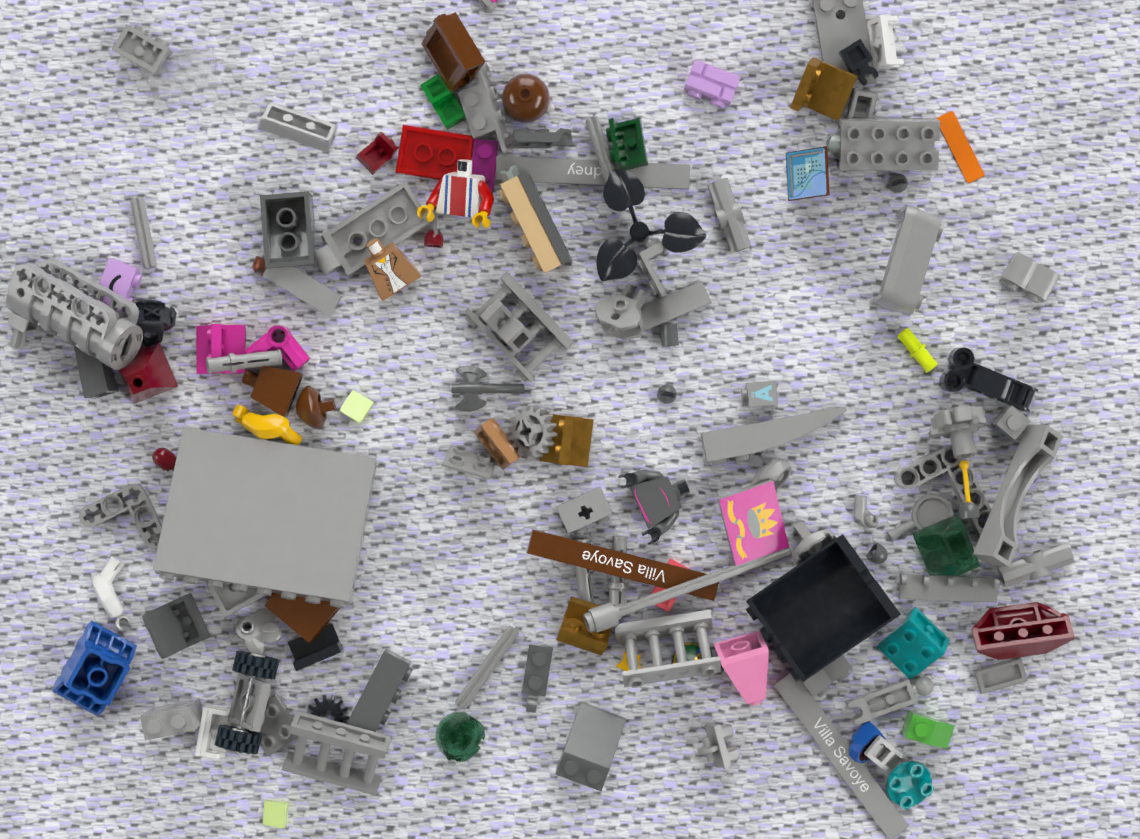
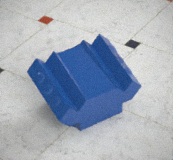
M91 620L86 625L83 635L79 638L73 653L64 665L61 675L55 681L52 692L98 717L106 706L111 704L126 677L137 645Z

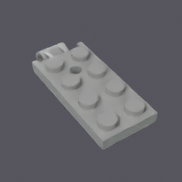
M404 181L322 234L321 238L327 245L315 252V261L325 276L342 266L345 275L349 277L366 266L364 260L371 256L366 248V244L369 241L378 238L383 247L392 242L397 246L431 224L432 221L428 222L426 220L427 213L423 215L422 219L418 217L417 210L421 207V204L406 181ZM356 237H361L363 240L360 246L354 245Z

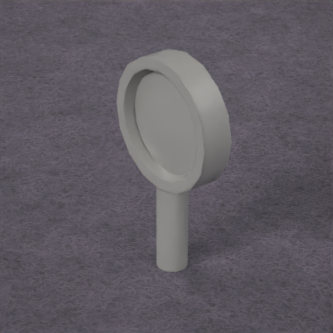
M928 494L922 496L912 507V520L887 533L890 535L891 540L915 528L928 535L941 534L950 527L953 521L954 513L952 506L947 499L940 495Z

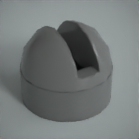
M897 173L888 179V188L893 193H901L907 188L908 181L903 174ZM904 180V184L895 186L892 184L894 181Z
M662 385L657 391L659 401L664 404L672 403L676 399L677 392L671 385ZM661 391L673 393V397L663 396Z
M878 542L873 544L867 554V559L877 564L884 563L888 557L886 548Z

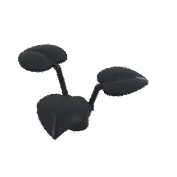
M623 169L611 170L603 190L604 201L609 208L617 212L629 208L634 224L630 227L631 239L625 244L618 238H610L599 248L596 266L601 281L625 278L636 269L637 255L633 249L628 248L634 242L643 243L649 236L664 234L662 238L664 248L674 253H682L696 248L706 239V233L697 220L686 212H674L669 215L664 222L665 229L649 231L645 223L638 222L633 208L634 205H639L644 201L645 190L643 184L629 171Z

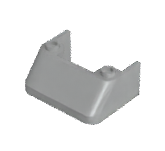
M905 205L896 211L895 216L901 217L889 261L879 295L870 300L871 305L906 315L913 313L915 309L919 310L923 295H920L931 254L936 238L940 239L944 225L940 224V218L909 205Z

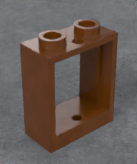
M457 13L441 14L433 20L434 23L427 30V35L421 44L447 88L452 92L469 85L484 65L485 60Z

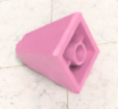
M760 630L715 643L714 647L717 655L720 656L723 669L746 704L754 706L762 703L763 699H766L769 650Z

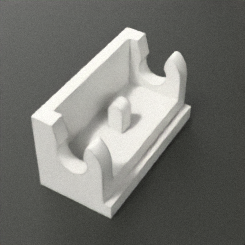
M883 15L867 21L872 62L875 69L898 68L904 64L903 59H897L892 24L898 21V16Z
M208 704L203 707L195 756L214 759L225 757L226 749L219 748L214 744L219 725L231 726V722L227 721L230 708Z

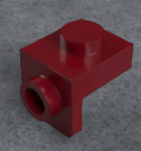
M380 132L373 142L357 154L356 159L374 175L394 157L398 148L389 136Z

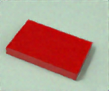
M403 125L395 173L440 180L445 174L457 172L458 160L472 159L474 138L470 135Z

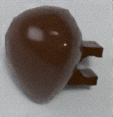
M306 386L298 397L296 414L305 424L320 430L327 419L325 412L335 410L336 404L334 398L321 401L320 392L311 386Z

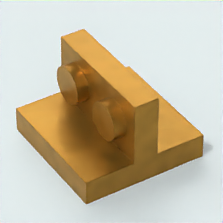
M552 414L551 423L557 424L553 428V432H556L557 436L552 437L555 445L548 446L550 452L543 453L540 461L588 467L594 419Z
M571 596L556 641L602 656L608 645L612 628L598 633L595 631L589 633L583 614L588 613L589 609L600 605Z

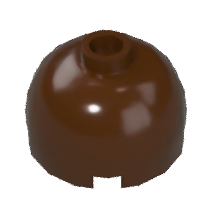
M519 74L511 78L505 85L502 93V104L506 113L513 120L521 123H532L547 112L550 104L549 90L539 77L531 74Z

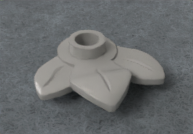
M260 609L252 616L242 617L235 625L237 636L244 640L246 649L251 653L262 655L265 643L276 642L283 638L281 630L273 623L277 616L269 609ZM246 624L252 626V628L248 631H245L243 629V627Z

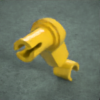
M239 404L235 406L232 412L237 423L242 424L246 430L260 439L280 437L287 444L299 445L302 440V436L289 426V420L279 414L262 416L249 412L246 407Z

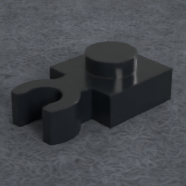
M861 39L838 53L850 73L859 72V81L863 86L868 83L865 79L866 73L872 74L874 79L879 76L878 71L868 65L873 58Z

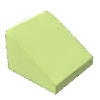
M352 390L339 411L362 423L374 402Z
M265 800L263 825L285 829L288 822L289 802Z

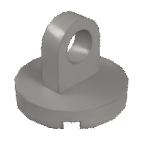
M800 520L793 527L802 541L794 549L792 560L796 565H799L837 537L831 530H821L811 534L806 525Z

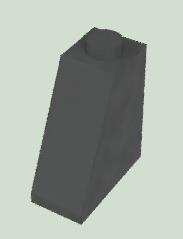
M74 346L84 398L97 399L119 392L112 368Z

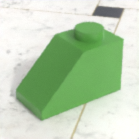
M908 710L901 734L906 738L927 745L948 748L955 725Z

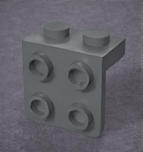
M191 593L142 615L145 627L151 636L156 651L162 659L211 637Z

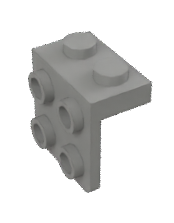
M656 238L645 244V250L637 255V267L642 275L647 274L650 280L647 286L652 295H658L660 299L666 293L649 261L668 250L664 248L662 241L660 242Z

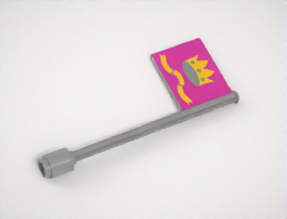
M768 480L717 498L734 565L620 606H613L611 602L589 609L588 613L583 614L589 633L594 631L598 633L618 626V620L622 616L783 558L792 557L794 548L791 544H788L773 480Z

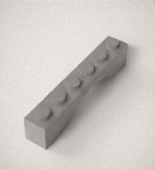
M1028 424L1025 428L973 552V555L988 565L1010 567L1018 548L1017 521L1022 502L1036 477L1055 458L1064 437L1049 425Z

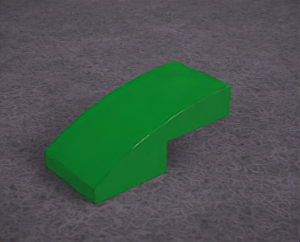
M440 74L420 85L447 130L466 119L463 108L453 91H449Z

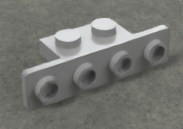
M484 63L477 73L479 84L458 92L473 138L477 139L496 131L502 152L510 154L514 150L505 146V138L511 135L510 132H507L504 124L507 122L506 115L502 109H499L497 103L499 95L496 88L491 85L489 66L487 63Z

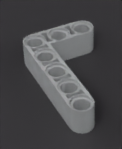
M945 445L899 468L894 475V480L899 487L912 489L945 473L962 506L966 502L964 483H957L956 474L962 471L959 463L962 460H966V458L954 459L950 463L947 462L944 456L948 449H952V445ZM930 460L934 468L931 473L927 474L923 470V464ZM969 466L967 473L970 493L973 492L977 496L975 504L979 508L980 516L985 514L988 517L991 507ZM905 471H909L912 474V481L907 485L903 484L901 476ZM978 518L968 519L979 540L984 527L978 525Z

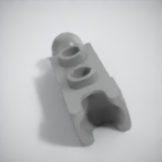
M920 677L916 680L915 685L911 686L910 680L907 678L848 699L845 703L850 708L860 707V713L852 718L854 725H860L871 721L873 718L917 703L915 694L929 695L933 691L934 685L930 678Z

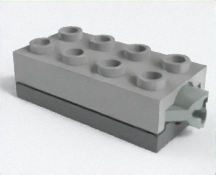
M838 118V130L827 139L826 145L829 151L837 158V168L839 170H938L939 150L934 148L935 141H940L941 121L936 118Z

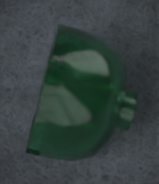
M453 712L446 715L439 722L435 732L436 745L441 753L448 760H456L457 762L471 759L481 748L478 746L481 738L483 740L485 738V730L481 722L466 712Z

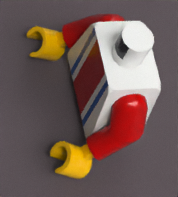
M460 159L457 161V172L445 174L430 194L426 205L419 207L417 210V215L422 219L423 215L429 212L426 220L431 222L435 218L433 210H436V213L471 217L472 224L477 229L481 221L482 226L488 228L491 223L487 216L491 213L494 196L485 182V177L472 174V161Z

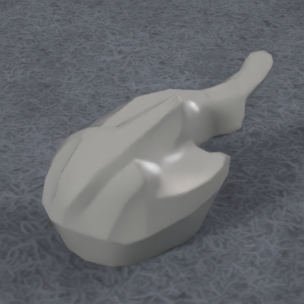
M781 458L771 459L765 466L757 470L752 483L745 488L768 480H773L775 488H780L791 474V466L786 460Z

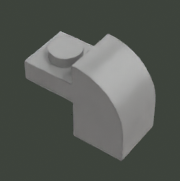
M498 299L480 315L516 354L534 338L529 330Z

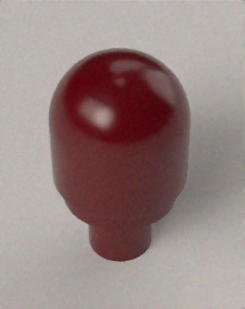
M166 448L156 449L152 454L153 462L164 471L169 472L172 470L174 472L176 455Z

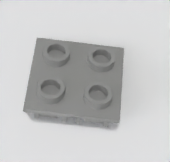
M450 445L442 466L484 479H490L496 461L487 452L477 453L469 451L467 447L462 445Z
M277 693L267 701L265 720L259 732L262 734L260 745L267 756L293 742L298 737L289 733L293 722L292 718L295 716L289 715L290 708L285 709L287 706L282 700L283 697H279Z

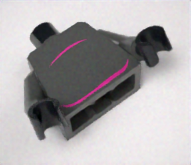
M643 469L632 473L620 474L618 478L624 477L626 479V485L621 486V488L631 489L648 530L642 533V536L646 534L651 535L652 539L647 543L648 545L657 542L660 536L672 527L679 516L681 505L678 497L690 493L685 479L671 485L668 476H663L659 471Z

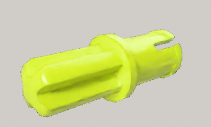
M905 328L898 334L899 340L911 353L909 356L916 359L925 370V373H928L938 365L926 350L925 343L922 344L909 328Z

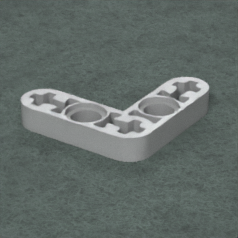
M131 484L83 507L79 513L81 523L87 527H93L129 510L147 547L151 549L158 548L156 542L151 543L150 538L153 537L151 530L145 532L144 528L152 526L156 522L157 527H154L153 530L155 534H160L162 523L145 488L140 484ZM132 488L135 491L139 490L141 494L138 495V501L135 499L127 500L125 502L128 506L125 507L124 500L119 494L123 493V497H126L132 493ZM111 498H115L119 502V509L116 512H111L107 508V502ZM101 503V509L106 517L103 518V513L94 517L95 522L86 520L87 510L95 512L100 509L98 504ZM144 509L151 512L152 519L149 523H143L139 519V514Z

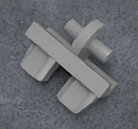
M714 723L704 725L707 737L702 738L704 746L697 749L698 754H706L707 761H714L717 768H730L731 763L740 758L737 747L733 745L726 747L724 740L733 737L732 725Z

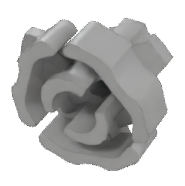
M960 406L953 408L952 411L943 410L935 414L931 419L933 430L929 431V438L940 436L950 438L955 459L973 457L977 454L973 433L977 432L979 428H982L987 423L984 408L980 406Z

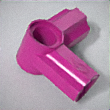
M274 325L266 334L244 350L246 354L279 349L283 359L293 371H296L311 359L294 338L290 329L282 325ZM279 329L285 333V339L281 343L276 342L274 339V334Z

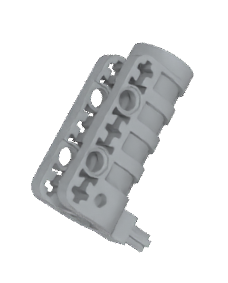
M55 259L41 261L38 266L27 263L15 267L6 297L7 307L11 311L7 324L14 327L10 347L23 350L28 333L37 331L38 327L41 326L45 331L57 335L63 341L78 347L89 356H94L114 370L125 368L135 358L143 339L142 329L136 325L139 317V310L136 304ZM67 275L72 278V285L65 282ZM105 296L110 299V307L103 303Z

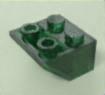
M957 514L912 533L929 575L959 576L980 567L978 558L973 555L974 548L965 526Z

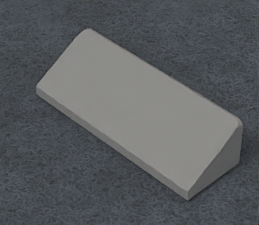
M272 102L268 103L260 119L261 130L327 153L337 129L335 124Z
M702 281L642 306L640 310L645 328L644 331L711 304V299Z

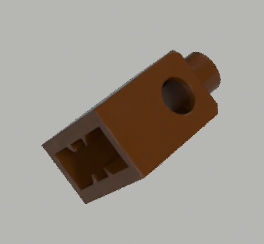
M262 366L259 374L246 370L242 383L253 387L252 399L279 415L288 417L304 374Z

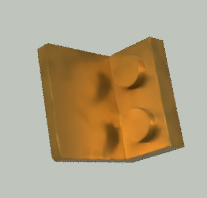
M813 57L807 63L790 108L799 112L804 106L838 120L842 116L857 75Z

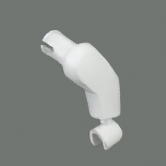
M111 556L102 572L94 575L92 584L100 604L111 618L116 617L117 627L123 630L119 625V620L125 618L130 625L131 620L128 616L122 614L124 607L115 593L112 582L125 564Z

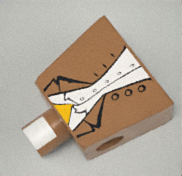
M375 238L366 244V248L371 256L366 258L364 262L382 301L421 277L416 266L393 242L383 247L379 239Z

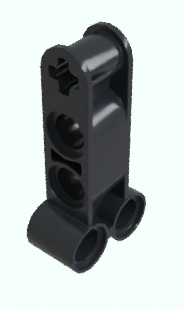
M957 348L950 352L948 361L953 368L942 373L939 379V384L943 390L957 392L965 387L992 399L997 398V401L1009 406L1012 405L1014 408L1024 412H1030L1028 408L1038 389L974 363V353L968 348ZM959 352L964 353L966 356L964 365H959L956 361V356ZM951 374L957 378V384L953 388L947 384V378Z

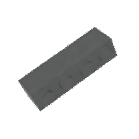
M386 648L347 724L376 732L379 724L385 725L391 713L387 711L390 703L396 704L402 692L398 689L402 680L407 682L413 671L409 667L412 661Z

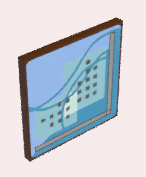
M827 146L786 152L788 201L829 196Z

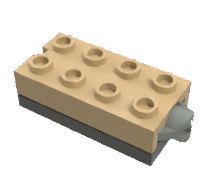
M514 164L510 167V170L498 172L503 181L500 184L502 187L499 190L500 196L505 204L510 203L513 209L510 216L515 226L521 225L524 231L521 238L526 248H532L535 254L532 260L537 270L542 269L546 273L570 261L572 258L529 171L520 173L517 165Z

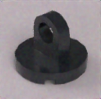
M141 300L136 302L139 310L136 325L143 332L142 345L147 347L157 342L161 343L164 331L170 330L175 326L177 313L172 306L168 308L165 306L166 303L157 300ZM146 332L157 333L153 338L144 336Z

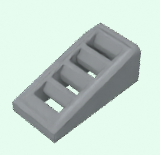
M853 88L847 118H853V116L873 118L878 93ZM858 97L870 99L869 104L857 102ZM855 108H865L868 109L867 114L856 112Z

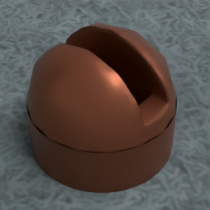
M256 256L252 265L254 273L260 268L263 270L260 276H263L266 270L265 259Z

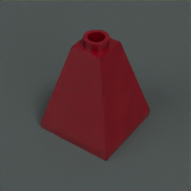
M160 342L139 349L130 364L118 370L133 404L178 387Z

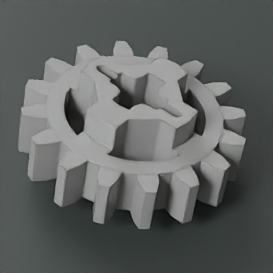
M539 405L522 406V410L515 411L517 417L510 418L513 426L507 429L512 431V435L508 437V440H514L512 447L514 449L519 448V455H525L526 458L543 457V453L550 452L548 446L555 445L552 437L557 436V433L553 432V428L557 424L551 423L553 415H546V408H539Z

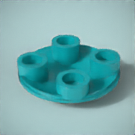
M907 761L895 767L886 783L889 798L903 809H909L921 803L934 791L929 769L916 761Z

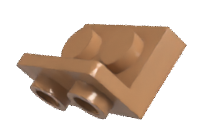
M493 418L487 420L473 431L502 470L521 457L518 454V450L512 447L513 443L508 440L507 435Z

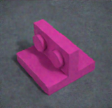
M196 325L197 374H209L206 367V358L228 356L229 353H234V355L246 354L244 351L246 349V325ZM238 369L236 372L230 373V371L213 372L210 374L245 373L246 369Z

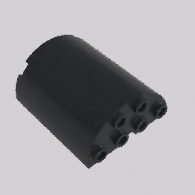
M843 534L746 601L749 607L745 609L753 621L759 620L763 626L759 630L769 644L774 642L776 645L774 649L776 655L783 664L788 662L791 666L788 671L796 682L799 680L802 682L806 681L901 615Z

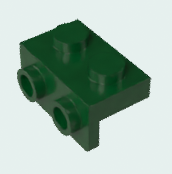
M614 118L608 119L609 128H606L608 141L612 142L613 149L609 150L612 164L616 163L618 168L623 170L649 165L640 118L616 123Z

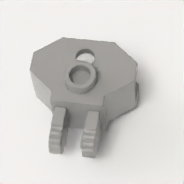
M631 284L626 285L621 294L616 293L615 297L599 300L595 306V311L604 332L625 341L641 337L645 330L640 309L647 299L648 293L646 290L641 289L635 298L631 299L635 286Z

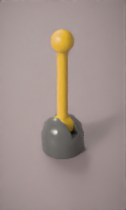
M962 460L959 463V467L963 473L966 502L960 507V519L980 518L978 506L971 502L967 473L969 463L966 460Z

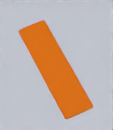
M950 111L936 118L941 121L940 129L967 183L983 177L985 174L954 112Z

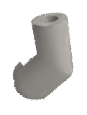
M855 495V519L865 528L876 527L879 520L876 515H873L866 508L867 496Z

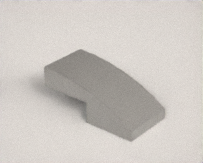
M880 735L864 752L869 759L888 774L901 763L909 761L903 753Z

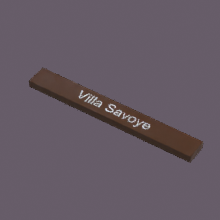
M532 529L526 551L527 554L665 589L707 575L706 573L534 529ZM719 582L686 594L714 601Z

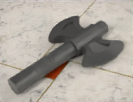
M475 366L456 368V372L464 378V383L452 384V393L464 395L463 400L455 406L457 410L471 412L484 407L487 404L486 401L478 397L482 393L524 394V384L478 383L479 379L487 376V373Z

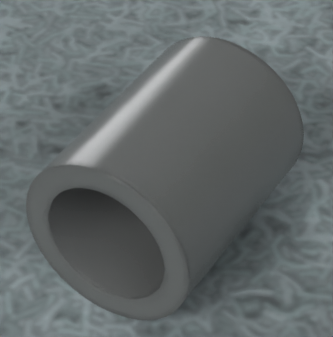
M677 324L660 325L662 347L678 346Z

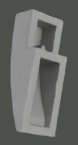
M295 266L266 269L263 273V276L329 317L342 298L341 295Z

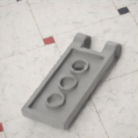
M812 0L823 62L850 72L838 53L859 39L862 40L872 56L863 0ZM842 11L845 15L844 19H837L836 12ZM871 61L868 65L873 67V62ZM855 71L852 73L857 75L854 87L863 86L859 81V72ZM865 74V79L868 82L866 85L877 83L872 74Z

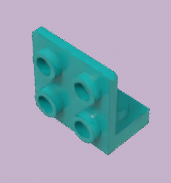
M915 606L908 613L904 623L884 638L877 648L909 679H913L945 654L950 639Z

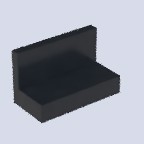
M332 623L327 625L313 642L308 643L302 637L287 642L295 659L292 663L296 671L341 653L344 650Z

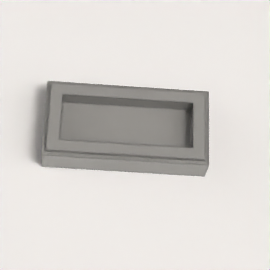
M1021 657L973 670L980 694L1028 681Z

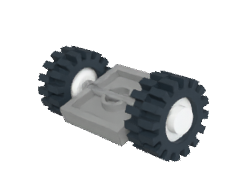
M236 651L232 671L241 674H238L227 721L237 726L219 725L215 746L239 753L258 754L262 734L259 732L265 720V709L271 694V683L258 678L275 680L280 660L251 652Z

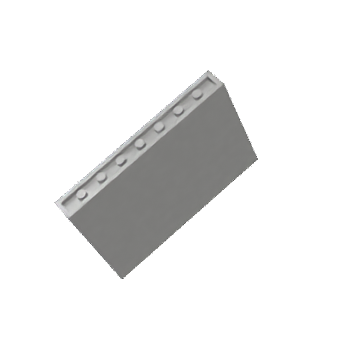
M183 427L153 570L156 574H159V578L165 580H174V577L184 578L183 582L198 584V581L208 582V586L222 588L223 585L232 586V590L247 592V589L257 590V594L264 596L278 593L284 599L295 600L296 597L306 598V602L320 604L321 600L330 602V606L344 608L345 604L351 605L377 460L372 457Z

